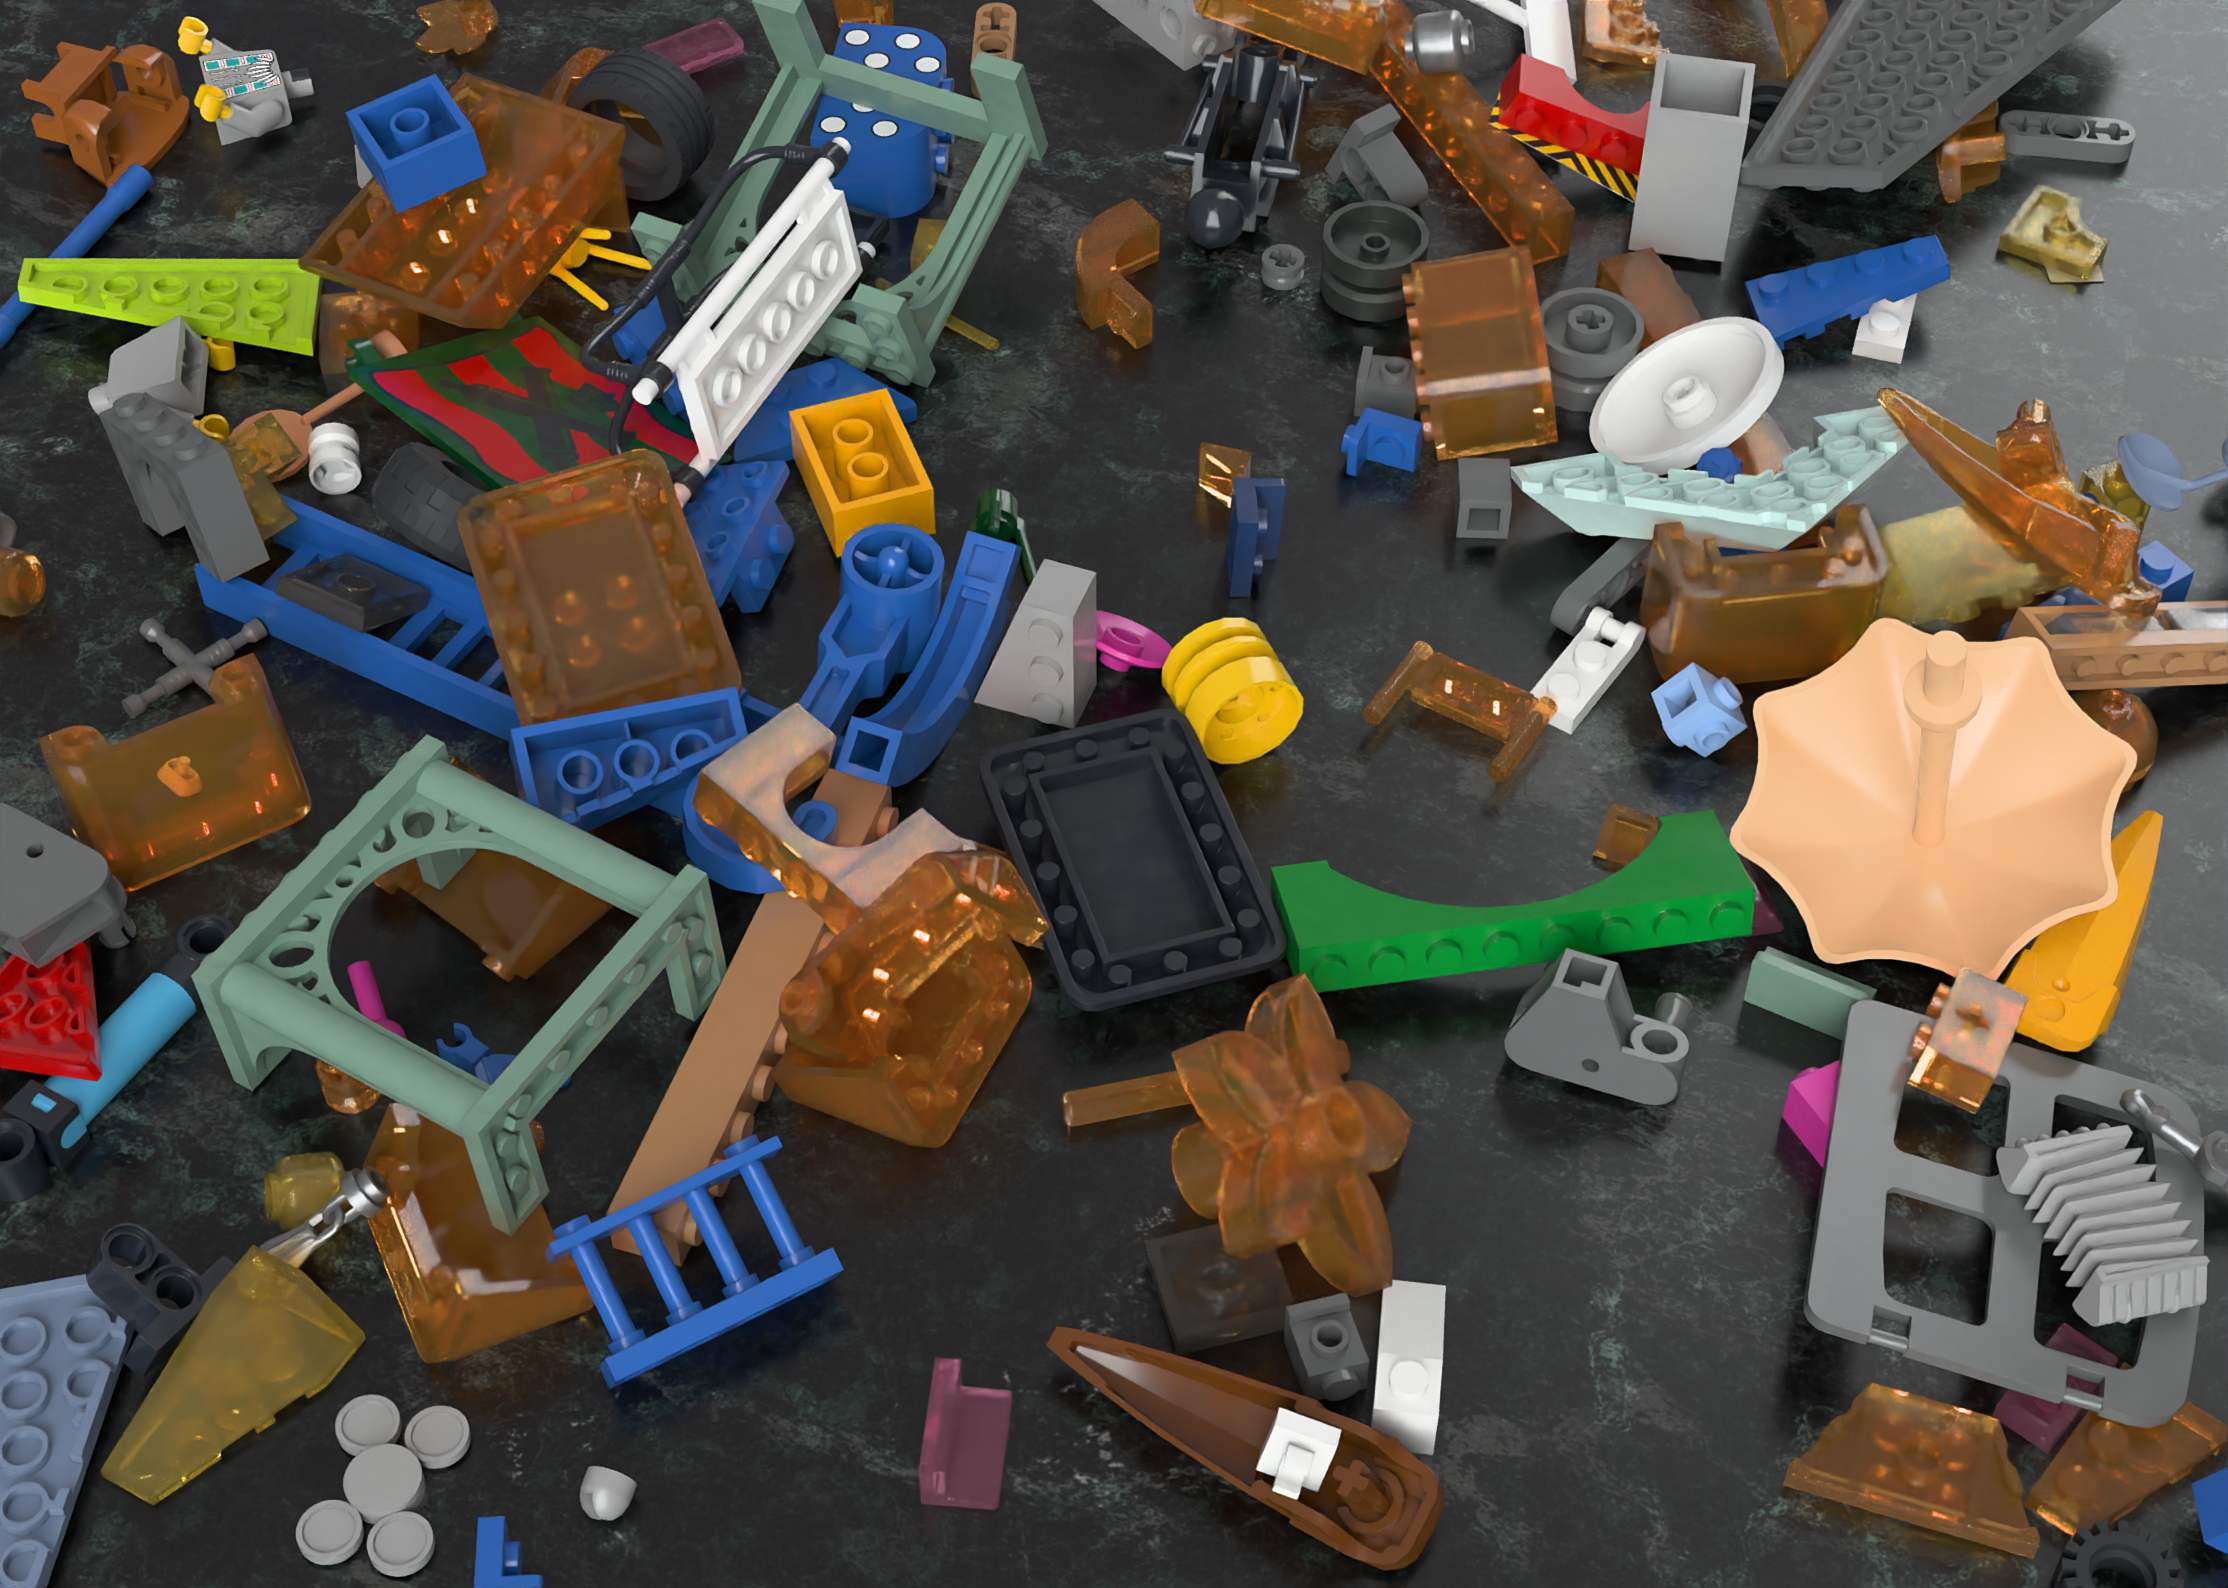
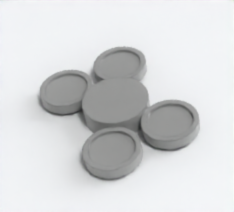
M364 1395L348 1402L339 1412L335 1422V1431L340 1445L346 1452L356 1456L348 1465L343 1479L344 1492L348 1503L341 1500L322 1501L310 1507L301 1516L296 1527V1540L302 1554L311 1562L320 1565H333L348 1559L358 1550L363 1541V1520L367 1523L375 1524L367 1538V1551L372 1564L378 1571L388 1576L401 1577L413 1574L423 1568L433 1555L435 1538L428 1521L421 1515L414 1513L424 1497L426 1488L421 1466L432 1469L444 1468L454 1464L464 1456L471 1442V1431L466 1417L457 1409L449 1406H433L420 1411L407 1425L405 1431V1444L407 1448L395 1444L401 1433L402 1422L399 1411L391 1400L380 1395Z

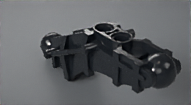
M1287 12L1272 13L1266 16L1262 22L1246 20L1243 32L1238 31L1236 33L1235 46L1232 52L1223 51L1220 56L1206 54V57L1203 58L1202 69H1204V73H1209L1196 104L1191 110L1177 144L1169 143L1164 150V158L1167 163L1191 166V197L1187 202L1184 212L1186 231L1197 244L1209 249L1224 247L1233 243L1242 230L1254 232L1256 215L1268 216L1271 211L1279 179L1297 182L1301 176L1302 167H1300V163L1295 162L1306 87L1314 88L1318 83L1319 74L1317 70L1313 69L1318 30L1306 28L1298 17ZM1240 100L1250 103H1269L1251 163L1220 159L1224 143L1228 140L1232 117Z

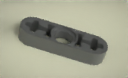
M2012 110L2004 113L2000 119L1996 143L2001 149L2012 154L2121 163L2126 161L2131 155L2136 131L2129 123L2118 119ZM2056 134L2069 135L2074 137L2075 139L2062 138L2057 136Z
M1621 537L1563 591L1553 607L1550 617L1551 624L1575 638L1585 626L1587 618L1596 606L1609 610L1648 573L1658 556L1661 542L1658 540Z

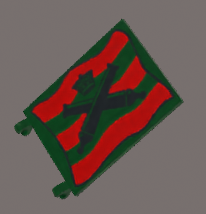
M502 297L489 301V307L493 308L497 313V316L486 319V327L489 330L384 360L381 359L375 346L367 337H358L348 340L346 343L347 347L351 348L355 353V356L344 360V366L349 371V379L546 531L666 491L643 486L638 480L626 476L617 469L610 457L608 444L610 426L616 408L628 385L610 382L606 380L605 376L586 370L579 361L581 346L540 316L523 320L509 298ZM636 399L634 400L627 415L621 438L622 452L625 458L631 464L640 468L648 465L678 471L680 467L688 466L699 452L691 427L655 400H652L648 405L641 404ZM725 452L716 464H734V459Z

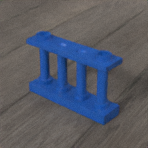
M757 1135L749 1136L723 1150L726 1160L594 1223H591L588 1215H583L553 1231L556 1241L549 1243L544 1253L549 1265L569 1255L572 1256L613 1341L608 1345L612 1356L604 1359L599 1366L609 1389L833 1280L844 1270L833 1247L818 1255L815 1254L812 1246L805 1248L767 1172L764 1162L774 1158L783 1147L778 1136L760 1143ZM739 1174L742 1175L782 1257V1260L778 1262L782 1272L761 1283L756 1273L749 1275L708 1191L709 1188ZM684 1200L727 1286L722 1289L726 1300L705 1310L700 1301H692L651 1217ZM625 1228H629L670 1312V1315L665 1317L669 1328L648 1338L643 1329H635L594 1244Z

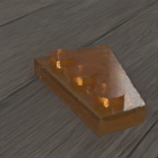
M1581 0V56L1590 57L1600 62L1610 61L1655 70L1658 52L1670 54L1671 52L1669 48H1662L1658 40L1661 32L1656 22H1649L1644 12L1645 0Z
M2123 1362L2119 1369L2129 1370L2132 1369V1366ZM2185 1400L2177 1414L2167 1423L2151 1428L2122 1424L2099 1417L2097 1412L2089 1410L2029 1492L2024 1506L2072 1537L2083 1526H2086L2091 1531L2095 1521L2106 1520L2107 1525H2110L2138 1507L2146 1496L2168 1482L2174 1484L2188 1475L2193 1466L2210 1455L2214 1454L2217 1456L2228 1449V1425Z

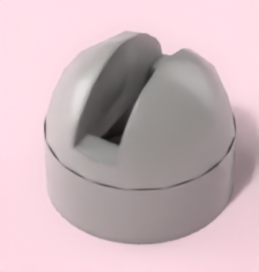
M590 1466L586 1471L580 1488L582 1509L590 1518L614 1520L623 1515L630 1505L637 1484L628 1476L617 1471L599 1466Z

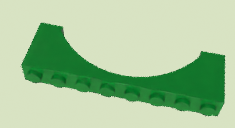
M1713 810L1658 817V831L1652 842L1637 858L1620 871L1597 884L1575 893L1523 905L1463 907L1408 899L1354 881L1331 869L1327 860L1271 867V902L1286 933L1287 949L1285 954L1299 995L1555 961L1566 948L1596 956L1752 935L1756 888Z

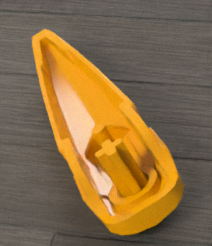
M2146 810L2111 841V858L2119 886L2118 897L2114 903L2103 909L2072 916L2040 933L2028 949L2020 952L1998 988L1999 996L1996 1004L1999 1018L2011 1030L2060 1051L2078 1052L2091 1046L2094 1040L2098 1041L2100 1034L2106 1036L2121 999L2146 917L2163 823L2162 815L2155 811Z

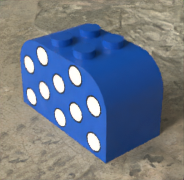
M851 22L842 23L833 56L954 93V79L947 78L945 47L933 34L913 27ZM822 94L810 136L811 147L821 148L824 143L832 142L836 137H842L847 140L851 146V150L848 153V162L836 177L829 178L832 186L836 190L844 191L848 206L889 218H898L921 210L931 201L935 193L939 173H947L949 147L946 144H953L955 135Z

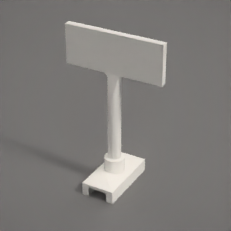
M1373 0L1379 4L1384 2V0ZM1468 0L1501 18L1521 26L1524 31L1526 55L1563 68L1571 85L1577 81L1567 0H1520L1521 7L1509 0Z

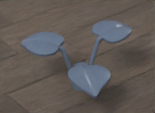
M2133 433L2128 436L2122 435L2119 437V459L2128 483L2144 502L2156 509L2166 512L2176 511L2183 504L2181 491L2190 492L2228 479V439L2222 445V456L2227 469L2192 481H2186L2181 479L2182 470L2175 454L2160 439L2145 433Z

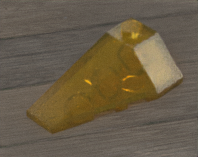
M253 1245L209 1296L100 1470L103 1477L154 1506L219 1461L221 1450L253 1428L259 1433L276 1421L274 1414L301 1395L305 1394L309 1399L325 1388L366 1339L364 1332L303 1271Z

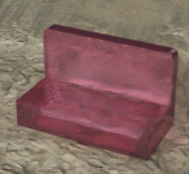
M935 1358L918 1471L921 1504L994 1510L998 1508L1000 1502L1012 1409V1393L1008 1390L963 1387L961 1360Z

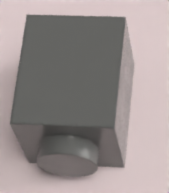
M1458 457L1454 490L1456 538L1508 539L1512 508L1510 459Z

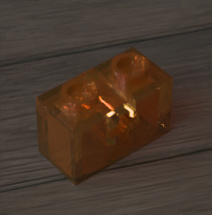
M1961 966L1951 987L1939 983L1924 1015L1934 1019L1932 1027L1922 1022L1909 1048L1907 1055L1916 1059L1917 1062L1907 1083L1976 1114L1997 1077L2029 997Z

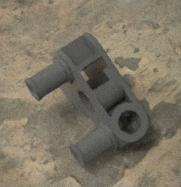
M0 802V947L40 968L95 933L98 934L101 943L106 947L114 949L127 945L129 940L123 934L122 928H124L129 936L134 938L136 926L124 910L127 903L125 889L116 878L110 875L111 870L106 859L90 847L3 802Z
M1566 948L1555 961L1547 963L1543 970L1545 972L1527 990L1519 1002L1504 1039L1505 1050L1508 1056L1517 1065L1528 1070L1639 1103L1662 1105L1674 1100L1679 1093L1683 1073L1690 1055V1043L1684 1034L1687 1023L1692 1016L1690 1013L1693 1012V1005L1690 1000L1679 993H1664L1658 997L1655 1012L1651 1019L1634 1013L1617 962Z

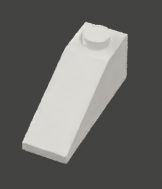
M1384 1279L1371 1428L1397 1438L1411 1453L1433 1455L1439 1417L1446 1286Z

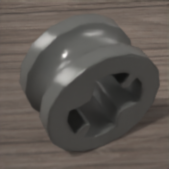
M1277 244L1267 248L1262 254L1263 267L1261 279L1263 283L1275 290L1284 291L1299 286L1304 277L1305 256L1303 252L1289 244Z

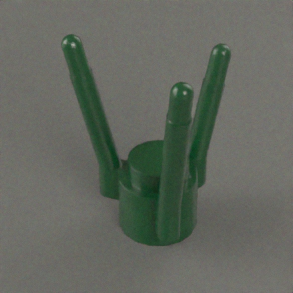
M992 489L984 492L977 502L976 518L969 522V531L1002 541H1007L1011 536L1015 537L1017 545L1022 548L1020 557L1030 587L1037 571L1026 536V521L1018 517L1017 500L1014 495L1001 489Z

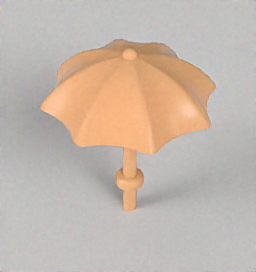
M1880 618L1868 627L1848 653L1820 674L1797 685L1767 692L1755 701L1753 716L1758 736V765L1754 785L1747 804L1731 828L1730 843L1738 853L1767 871L1787 892L1803 917L1813 949L1822 961L1833 964L1864 959H1895L1914 962L1942 970L1968 985L1985 987L1998 979L2013 956L2034 937L2072 916L2106 908L2117 899L2119 886L2111 858V831L2114 812L2121 791L2136 767L2137 754L2129 743L2101 728L2075 703L2058 678L2048 648L2041 640L2035 637L2023 636L1995 642H1968L1961 635L1953 631H1940L1931 635L1921 632L1897 619Z

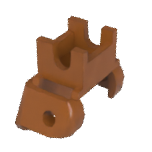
M61 41L56 46L61 61L41 82L26 79L21 84L25 98L46 104L54 113V116L40 113L34 114L31 119L36 136L69 145L74 162L107 189L131 165H139L149 171L175 144L185 130L191 116L189 99L182 94L174 60L165 52L145 44L130 45L125 49L122 48L117 53L114 46H106L102 51ZM111 61L122 63L129 91H118L116 93L109 67Z

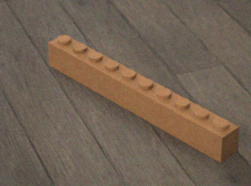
M827 768L811 801L826 802L836 810L838 820L834 853L812 879L789 890L765 893L606 1213L607 1216L726 1160L723 1150L752 1135L754 1127L753 1114L760 1101L767 1102L770 1098L776 1081L775 1068L781 1055L789 1056L797 1037L799 1017L803 1010L810 1011L818 993V977L824 966L831 967L834 963L839 948V933L844 923L851 924L856 916L860 899L859 891L864 881L871 882L874 878L879 863L880 846L883 840L890 841L896 831L899 811L898 808L892 807L891 786H885ZM730 1179L708 1189L712 1200L715 1196L722 1197ZM685 1200L651 1216L674 1264L680 1267L691 1245L699 1246L703 1240ZM629 1228L611 1235L613 1248L641 1255Z

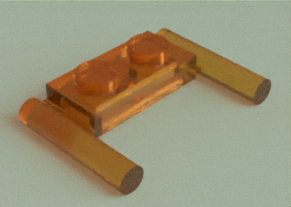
M1418 641L1363 709L1362 715L1368 723L1379 725L1404 692L1409 689L1412 691V701L1506 743L1487 768L1488 775L1494 781L1502 783L1507 780L1555 715L1558 706L1549 697L1543 696L1538 699L1534 697V694L1442 653L1437 654L1433 652L1429 644Z

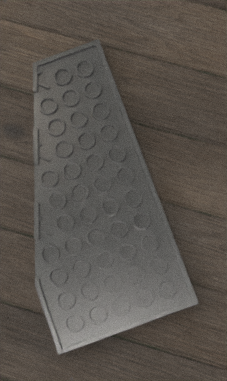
M1843 0L1743 160L1740 168L1741 185H1758L1762 189H1776L1782 186H1804L1812 191L1824 190L1829 187L1852 188L1858 192L1883 189L2121 0Z

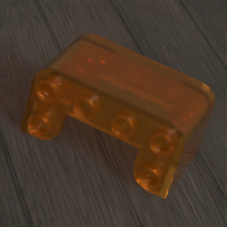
M1529 244L1410 263L1411 273L1402 274L1406 304H1416V306L1406 307L1409 333L1412 340L1410 341L1414 370L1425 371L1424 374L1415 375L1419 405L1429 404L1430 410L1421 412V420L1424 423L1423 434L1425 442L1435 440L1437 459L1445 460L1558 442L1549 360Z
M1866 504L1839 506L1835 528L1832 529L1831 526L1820 527L1817 539L1818 548L1721 557L1715 538L1704 539L1703 545L1687 539L1683 535L1684 528L1682 522L1655 524L1639 615L1643 627L1646 629V636L1661 677L1667 682L1694 662L1718 679L1726 677L1733 684L1816 676L1839 661L1856 645L1868 627L1876 621L1889 571L1888 558Z

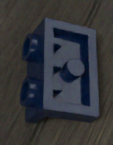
M1233 478L1225 549L1229 597H1250L1253 576L1262 575L1263 560L1277 559L1286 496V482L1282 478Z

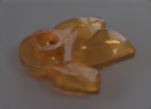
M446 0L422 6L416 9V13L419 18L431 27L415 41L416 47L431 53L445 52L451 48L458 54L473 51L486 41V34L497 26L499 21L497 10L491 5L489 0H461L459 2Z

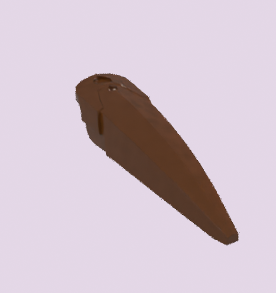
M1059 1326L1055 1328L1046 1344L1050 1350L1092 1385L1159 1436L1239 1489L1290 1518L1289 1523L1347 1556L1382 1570L1402 1569L1418 1558L1434 1531L1444 1507V1489L1433 1470L1417 1459L1393 1436L1375 1430L1356 1420L1331 1412L1319 1401L1199 1361L1139 1344ZM1279 1407L1341 1429L1338 1447L1318 1492L1301 1486L1297 1500L1272 1491L1275 1476L1256 1470L1260 1452Z

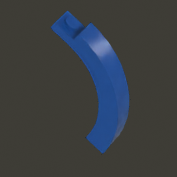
M967 531L944 605L919 661L902 688L884 708L870 717L857 718L851 716L835 770L885 786L896 787L916 778L939 755L971 704L994 654L1012 603L1006 599L1020 558L1021 547Z

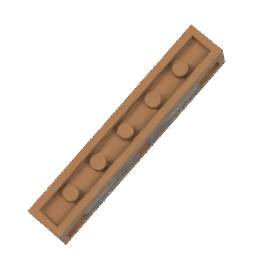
M2228 601L2019 607L2003 640L2027 636L2041 640L2048 648L2056 674L2066 691L2228 683Z

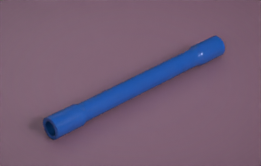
M131 165L107 190L105 197L48 258H82L123 213L129 211L153 185L150 173L139 165ZM18 290L0 308V350L14 336L17 327L38 306L37 304L21 302Z

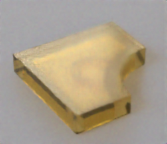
M2038 184L2001 234L1998 248L2088 280L2106 255L2109 241L2092 233L2082 222L2079 213L2082 199Z

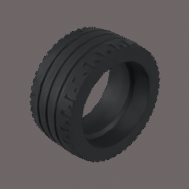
M621 49L600 61L575 87L564 108L563 123L565 133H567V139L575 155L578 156L579 161L590 171L591 175L595 176L606 187L634 200L658 201L671 195L683 186L703 164L715 142V118L701 88L676 63L671 62L668 58L662 57L658 53L655 54L653 51H646L645 49ZM615 101L633 108L647 119L661 137L665 149L648 143L634 132L620 115Z

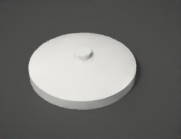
M1714 318L1681 328L1661 338L1636 355L1608 383L1598 398L1590 418L1589 433L1591 442L1598 453L1612 451L1623 464L1643 466V472H1651L1659 476L1668 474L1667 470L1671 468L1685 469L1697 464L1702 454L1710 449L1724 448L1744 434L1765 412L1774 399L1784 374L1782 352L1768 329L1757 321L1748 318Z

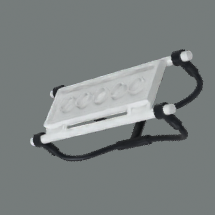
M836 137L832 142L824 143L821 148L787 143L785 146H767L754 150L738 160L715 186L682 238L675 240L635 290H633L629 296L630 301L597 331L580 350L579 361L586 370L605 376L606 380L610 382L628 385L616 408L609 431V453L613 463L619 471L630 478L638 480L641 485L668 491L665 499L673 508L681 509L686 503L695 501L706 485L705 478L854 282L862 281L873 266V257L876 254L875 248L867 242H861L858 246L856 245L844 191L834 189L829 178L836 177L848 162V153L851 150V146L842 137ZM772 158H782L786 163L811 167L737 261L716 275L698 295L691 296L681 309L672 276L690 255L691 246L734 182L754 164ZM796 220L797 225L778 249H773ZM766 263L712 331L710 327L759 265ZM657 296L666 328L650 349H648L646 353L647 358L641 366L619 361L604 363L592 358L598 348L620 330L640 309L647 308L650 302ZM675 372L699 452L688 466H682L678 471L644 465L641 468L631 464L622 452L621 438L627 415L635 399L641 404L648 405L653 399L661 398L673 384V374Z

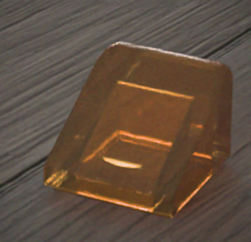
M1202 442L1199 451V485L1230 507L1233 478H1250L1251 452Z
M1611 802L1593 856L1623 866L1628 865L1641 854L1656 836L1658 817Z

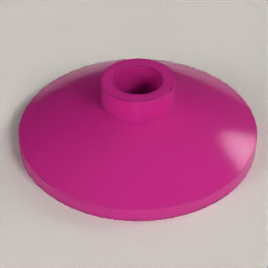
M1096 610L1095 646L1101 652L1099 659L1104 665L1121 672L1129 671L1131 665L1142 668L1163 667L1173 648L1162 637L1132 620Z

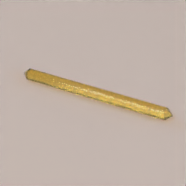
M881 277L874 280L875 288L882 291L895 286V284ZM905 296L904 298L908 302L912 297ZM952 315L949 316L945 326L991 351L999 348L997 339Z

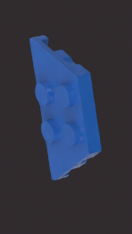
M837 357L786 372L736 437L733 455L734 464L794 459L789 411L884 388H887L903 424L917 420V407L912 399Z

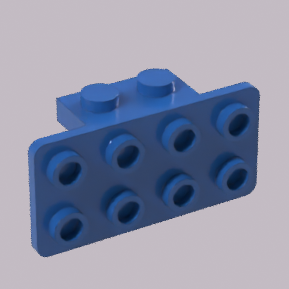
M754 461L752 463L730 465L715 464L705 478L706 485L694 502L686 503L683 508L678 509L629 601L628 605L634 615L714 611L723 605L729 591L742 613L761 611L796 541L791 527L786 523L775 503L790 474L785 461Z

